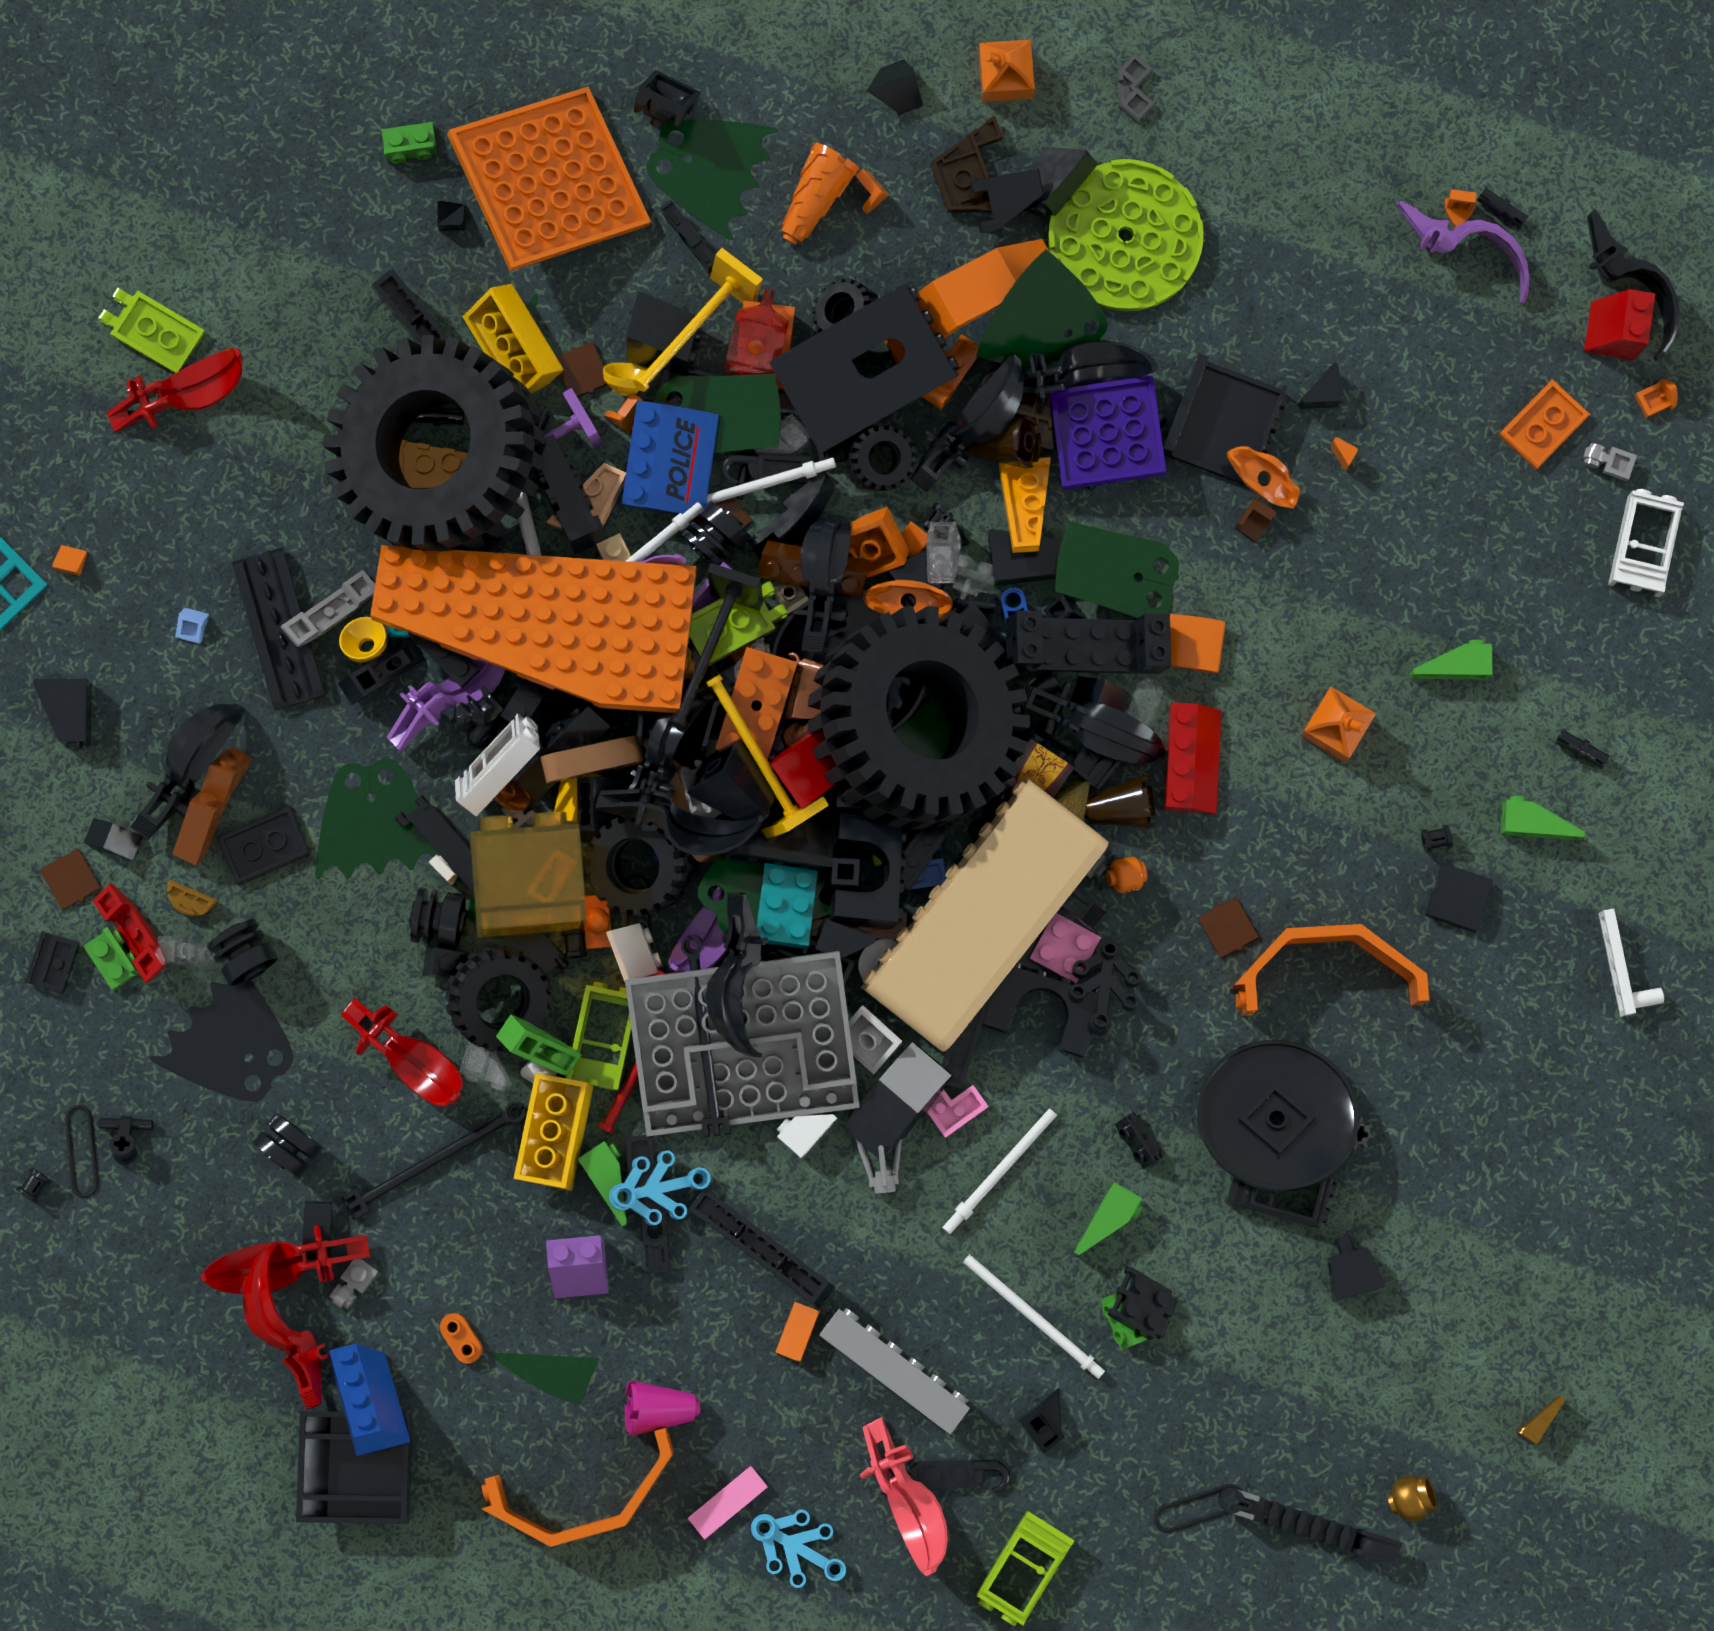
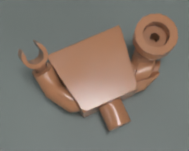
M790 653L788 656L796 659L798 663L793 677L785 718L809 721L821 712V710L808 707V699L811 693L821 687V685L813 680L817 671L824 665L808 659L800 660L797 654ZM808 723L804 725L791 724L784 728L781 739L786 748L809 733Z

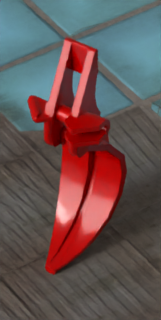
M235 347L222 350L183 368L164 381L159 380L147 386L141 375L136 376V380H128L127 391L130 396L107 412L113 431H120L144 418L151 428L155 429L158 424L154 414L160 413L164 409L175 407L180 410H201L224 399L237 386L242 376L243 355L241 350ZM158 395L159 399L150 403L149 399ZM139 403L141 408L129 415L127 409Z
M354 998L342 1012L341 1016L361 1033L362 1038L359 1039L356 1049L357 1055L363 1054L369 1045L372 1044L386 1056L390 1067L399 1079L411 1091L433 1105L447 1107L449 1104H455L461 1097L460 1090L463 1087V1081L460 1072L453 1062L433 1045L416 1037L401 1035L390 1025L398 1014L390 1007L385 1005L372 1013ZM365 1016H368L375 1023L369 1032L360 1025ZM383 1030L390 1035L385 1044L377 1039Z
M315 1225V1243L296 1246L291 1242H277L278 1246L273 1251L269 1262L271 1292L289 1286L299 1279L302 1272L317 1269L319 1282L334 1280L333 1264L370 1257L367 1236L361 1235L333 1241H321L320 1226ZM274 1242L246 1247L215 1260L200 1275L201 1281L220 1292L243 1294L244 1285L255 1258L265 1247ZM346 1244L347 1256L328 1258L326 1248ZM316 1251L317 1261L308 1263L306 1252Z
M274 1242L260 1252L250 1268L243 1291L244 1314L247 1325L256 1337L264 1340L270 1346L286 1352L287 1357L282 1362L293 1373L302 1401H304L306 1410L322 1404L321 1361L330 1357V1353L321 1356L319 1350L326 1346L325 1343L317 1345L309 1331L298 1332L291 1330L281 1320L271 1295L269 1283V1262L273 1251L278 1246V1243Z

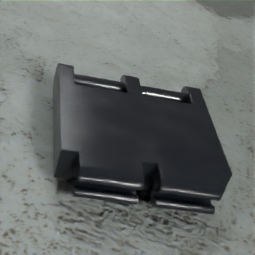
M1126 1266L1124 1270L1125 1278L1121 1287L1117 1288L1116 1294L1118 1296L1113 1308L1109 1309L1108 1316L1148 1340L1154 1338L1163 1339L1169 1325V1321L1165 1318L1172 1317L1177 1304V1300L1171 1296L1173 1291L1138 1270ZM1130 1277H1131V1278H1132L1131 1284H1130V1286H1129V1289L1126 1290L1127 1285H1128V1282H1129ZM1122 1298H1123V1299H1124V1302H1123L1122 1307H1121L1120 1312H1119V1311H1118V1308H1119L1120 1303H1121V1300H1122Z

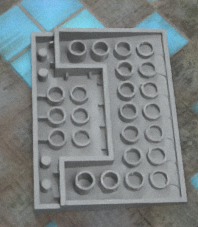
M839 951L760 961L758 966L752 967L746 974L742 988L743 1020L750 1044L757 1052L762 1053L761 1058L749 1057L736 1051L716 1031L708 1015L705 998L707 983L718 967L625 980L647 1137L702 1129L701 1119L709 1117L701 1051L712 1050L720 1116L729 1115L730 1125L860 1108ZM695 977H698L701 987L698 999L703 1006H706L707 1011L702 1018V1027L710 1034L711 1043L707 1045H700L694 998ZM702 992H703V995H704V1000H705V1002L701 999V993H702ZM706 1018L708 1019V1027H709V1028H707V1027L705 1026V1019H706Z

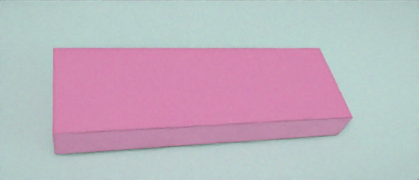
M750 1466L689 1516L688 1520L705 1540L768 1486L753 1467Z

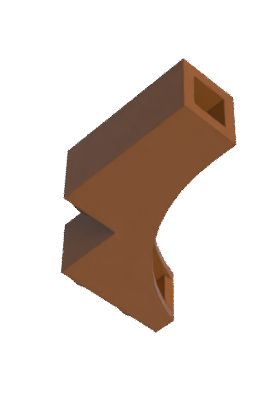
M228 747L209 765L201 791L189 803L172 855L194 865H197L206 857L220 818L238 783L250 767L252 757L246 755L244 751L238 748Z

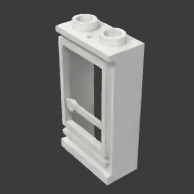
M1637 489L1632 491L1627 497L1608 585L1614 586L1619 582L1630 585V590L1632 591L1652 590L1655 591V597H1660L1665 592L1667 575L1684 503L1677 501V498L1673 496L1663 495L1658 497L1651 495L1652 492L1648 490ZM1637 504L1672 512L1664 549L1640 544L1637 540L1629 541ZM1627 546L1663 553L1661 566L1625 558Z
M517 714L515 716L516 720L513 719L469 766V771H464V777L461 778L459 776L455 780L456 801L473 815L477 816L540 749L538 726L529 717L523 718Z

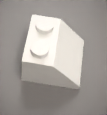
M638 923L606 932L624 982L626 979L655 976L658 970H660L659 968L663 967L658 952L653 953L650 943H653L654 940L648 927L644 929L643 925Z

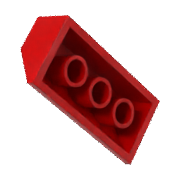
M1175 702L1170 704L1163 811L1216 815L1222 710L1200 704Z

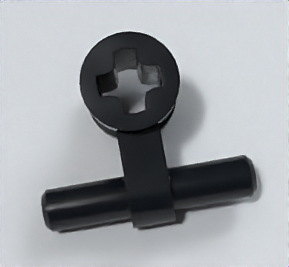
M934 503L931 507V513L926 519H922L919 525L934 537L938 538L943 533L952 539H956L961 546H967L969 538L964 533L963 526L953 519V514L948 509L938 503Z
M121 1116L120 1119H99L100 1129H119V1133L110 1140V1149L114 1160L118 1164L129 1165L135 1161L137 1149L132 1137V1130H152L154 1128V1121L152 1119H133L132 1116Z

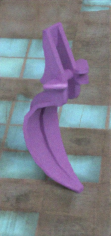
M1403 201L1395 204L1422 240L1421 250L1429 247L1432 253L1434 251L1439 253L1450 252L1463 238L1472 233L1484 235L1498 244L1510 257L1518 273L1520 282L1519 303L1525 304L1530 280L1527 260L1514 237L1499 225L1483 220H1473L1457 225L1449 231L1447 227L1449 224L1448 220L1431 219L1423 215L1416 208H1413V206L1405 202L1403 203Z
M470 658L481 671L463 689L451 677L439 684H434L431 681L427 682L418 691L409 685L407 688L410 691L407 695L399 694L406 701L407 705L388 734L387 739L401 752L430 723L434 726L439 725L438 719L441 718V711L449 710L459 702L468 705L467 695H470L476 701L480 700L483 697L481 692L483 686L492 693L499 685L506 669L480 659L477 661Z
M718 886L711 900L721 901L724 898L725 892L722 887ZM703 906L693 918L671 953L668 962L670 970L675 973L690 971L688 957L681 950V943L688 935L691 937L694 934L698 935L704 942L703 950L700 953L701 969L712 968L727 953L729 949L724 948L722 940L723 931L717 924V915L714 911ZM692 939L689 942V946L692 949H697L698 943Z

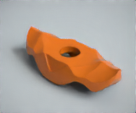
M1246 446L1236 447L1227 452L1230 463L1249 489L1269 503L1294 509L1299 499L1300 489L1290 479L1288 469L1280 460L1272 455L1257 452ZM1261 471L1266 472L1269 476V483L1266 486H1262L1258 482V475Z
M895 580L880 583L866 590L863 595L864 603L872 610L881 614L887 612L893 614L899 609L904 608L901 604V598L904 594H912L915 597V613L927 606L939 608V618H942L949 614L953 608L952 599L946 592L918 581Z

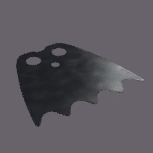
M252 980L232 987L229 984L211 982L210 987L213 994L211 1005L206 1008L191 1006L189 1008L192 1018L191 1028L184 1032L169 1031L168 1036L172 1045L171 1053L167 1056H151L150 1060L170 1072L212 1091L243 1101H260L270 1091L271 1081L276 1076L283 1075L293 1063V1053L289 1041L270 1006ZM277 1049L281 1051L283 1061L280 1065L271 1066L268 1064L266 1055L270 1050ZM247 1053H251L254 1056L253 1061L250 1063L244 1060V1056ZM249 1075H256L260 1078L261 1086L257 1091L250 1092L245 1088L244 1081Z

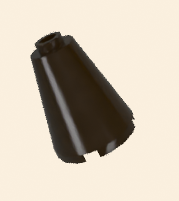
M1021 416L1012 419L1007 428L995 439L983 443L974 442L967 446L966 449L972 457L1020 468L1034 467L1032 463L1038 462L1040 457L1041 434L1035 432L1034 426H1038L1033 417Z
M1149 776L1138 777L1087 797L1086 803H1082L1084 819H1089L1090 824L1155 828L1156 822H1151V816L1156 815L1152 786L1146 787L1145 781L1150 780Z

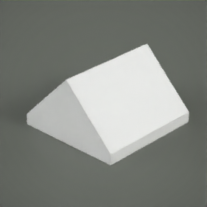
M863 1005L849 1021L853 1056L872 1074H875L902 1045V1040Z

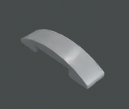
M362 570L344 582L339 590L305 613L300 612L281 625V629L297 647H300L341 623L370 600L374 595L375 583Z

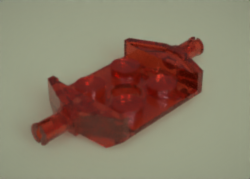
M765 288L760 305L740 308L738 310L724 369L729 375L775 373L769 361L781 355L789 326V321L771 306L776 290L771 289L768 296L770 288ZM754 340L759 341L763 346V351L758 354L752 353L748 347L749 343Z

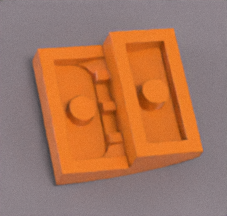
M1170 614L1171 667L1169 668L1219 673L1226 622L1203 617Z

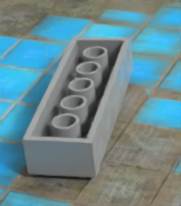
M847 1308L844 1312L838 1309L819 1336L951 1435L970 1409L965 1405L968 1400L956 1390L952 1394L945 1390L946 1383L935 1374H932L931 1377L922 1372L924 1366L912 1357L909 1361L900 1355L903 1350L891 1341L887 1345L878 1339L881 1334L869 1324L866 1328L858 1324L857 1320L859 1317Z

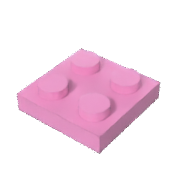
M1056 913L1048 923L1029 959L1063 978L1074 981V984H1076L1079 979L1072 974L1074 963L1078 960L1085 961L1090 958L1101 937ZM1076 967L1077 971H1084L1082 967Z

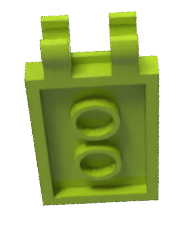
M117 288L112 297H114L116 302L125 306L122 312L116 317L104 309L98 317L101 323L113 328L110 335L174 374L182 370L205 334V330L138 290L133 297L122 289Z
M770 581L762 585L763 600L775 595V589ZM719 599L692 614L689 639L700 657L724 599ZM763 601L759 611L734 603L708 666L774 632L775 626L773 623L788 617V612L784 605L780 604L769 611Z

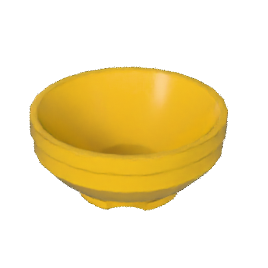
M611 363L604 366L603 379L612 388L613 392H617L619 395L630 396L631 393L637 394L640 391L633 381L636 377H641L647 368L632 363Z
M371 617L354 619L344 627L340 634V648L354 662L365 663L373 661L386 648V630L381 623L373 621ZM364 642H374L372 650L368 652L360 650Z

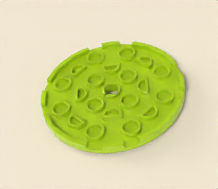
M1119 159L1096 166L1056 216L1051 215L1048 241L1050 253L1059 259L1085 285L1100 307L1128 312L1157 306L1170 299L1184 287L1197 267L1202 252L1204 232L1203 223L1193 196L1186 187L1184 188L1174 178V175L1161 167L1145 161ZM1124 229L1131 231L1133 234V238L1126 242H1123L1119 237V232Z

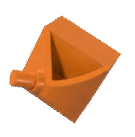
M1031 40L979 43L978 56L982 102L1033 99L1035 86Z
M1330 687L1300 736L1346 763L1376 713Z

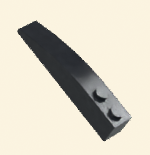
M393 268L372 284L371 288L417 344L421 345L422 336L434 335L444 342L447 341L448 336Z
M706 1188L702 1190L689 1207L691 1212L818 1309L835 1287L829 1281Z

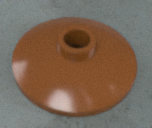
M513 778L494 797L499 804L514 811L524 810L530 803V795L516 784Z

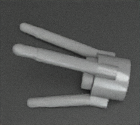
M902 1139L895 1146L892 1175L891 1170H886L884 1147L882 1145L878 1147L880 1171L875 1172V1177L864 1146L856 1140L868 1175L869 1187H874L875 1194L896 1191L895 1184H899L898 1170Z

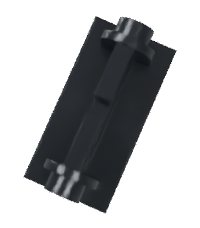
M1132 1112L1115 1123L1120 1138L1127 1143L1132 1151L1134 1160L1143 1169L1163 1157L1160 1153L1162 1149L1152 1135L1147 1139L1143 1138L1142 1135L1149 1130L1140 1115L1137 1116L1135 1112Z

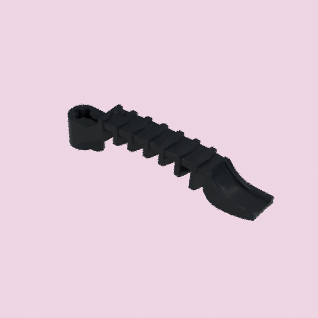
M1225 1488L1218 1496L1219 1506L1228 1513L1257 1522H1265L1269 1526L1274 1525L1285 1531H1293L1297 1535L1302 1534L1313 1540L1324 1541L1325 1544H1333L1339 1546L1340 1549L1345 1548L1353 1553L1393 1566L1397 1564L1402 1542L1360 1528L1355 1529L1350 1527V1525H1343L1332 1519L1327 1520L1321 1518L1322 1516H1315L1304 1510H1296L1291 1506H1284L1276 1501H1268L1263 1497L1235 1488ZM1232 1493H1235L1234 1498L1246 1503V1506L1232 1504L1231 1508H1227L1228 1503L1224 1501L1225 1496L1230 1497Z

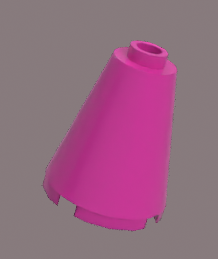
M635 1380L628 1381L625 1396L630 1397L628 1398L627 1405H625V1425L629 1435L643 1434L692 1422L695 1416L700 1414V1401L695 1399L692 1393Z

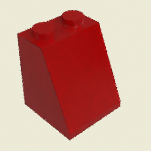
M1629 289L1592 301L1584 352L1635 360L1649 341L1655 294Z
M808 733L768 761L801 809L805 808L834 785H831L824 775L836 766L832 756L817 760L813 752V748L825 740L824 734Z

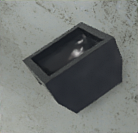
M655 70L639 86L633 112L638 113L643 109L644 115L651 117L650 124L655 128L664 129L668 122L675 123L674 126L678 127L685 115H689L693 111L701 92Z

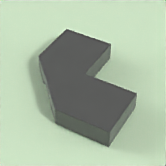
M1134 53L1117 71L1119 108L1139 124L1156 105L1138 89L1154 69Z

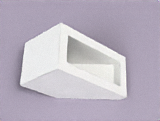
M833 1114L795 1116L792 1120L786 1118L777 1129L780 1132L777 1138L802 1159L837 1118Z

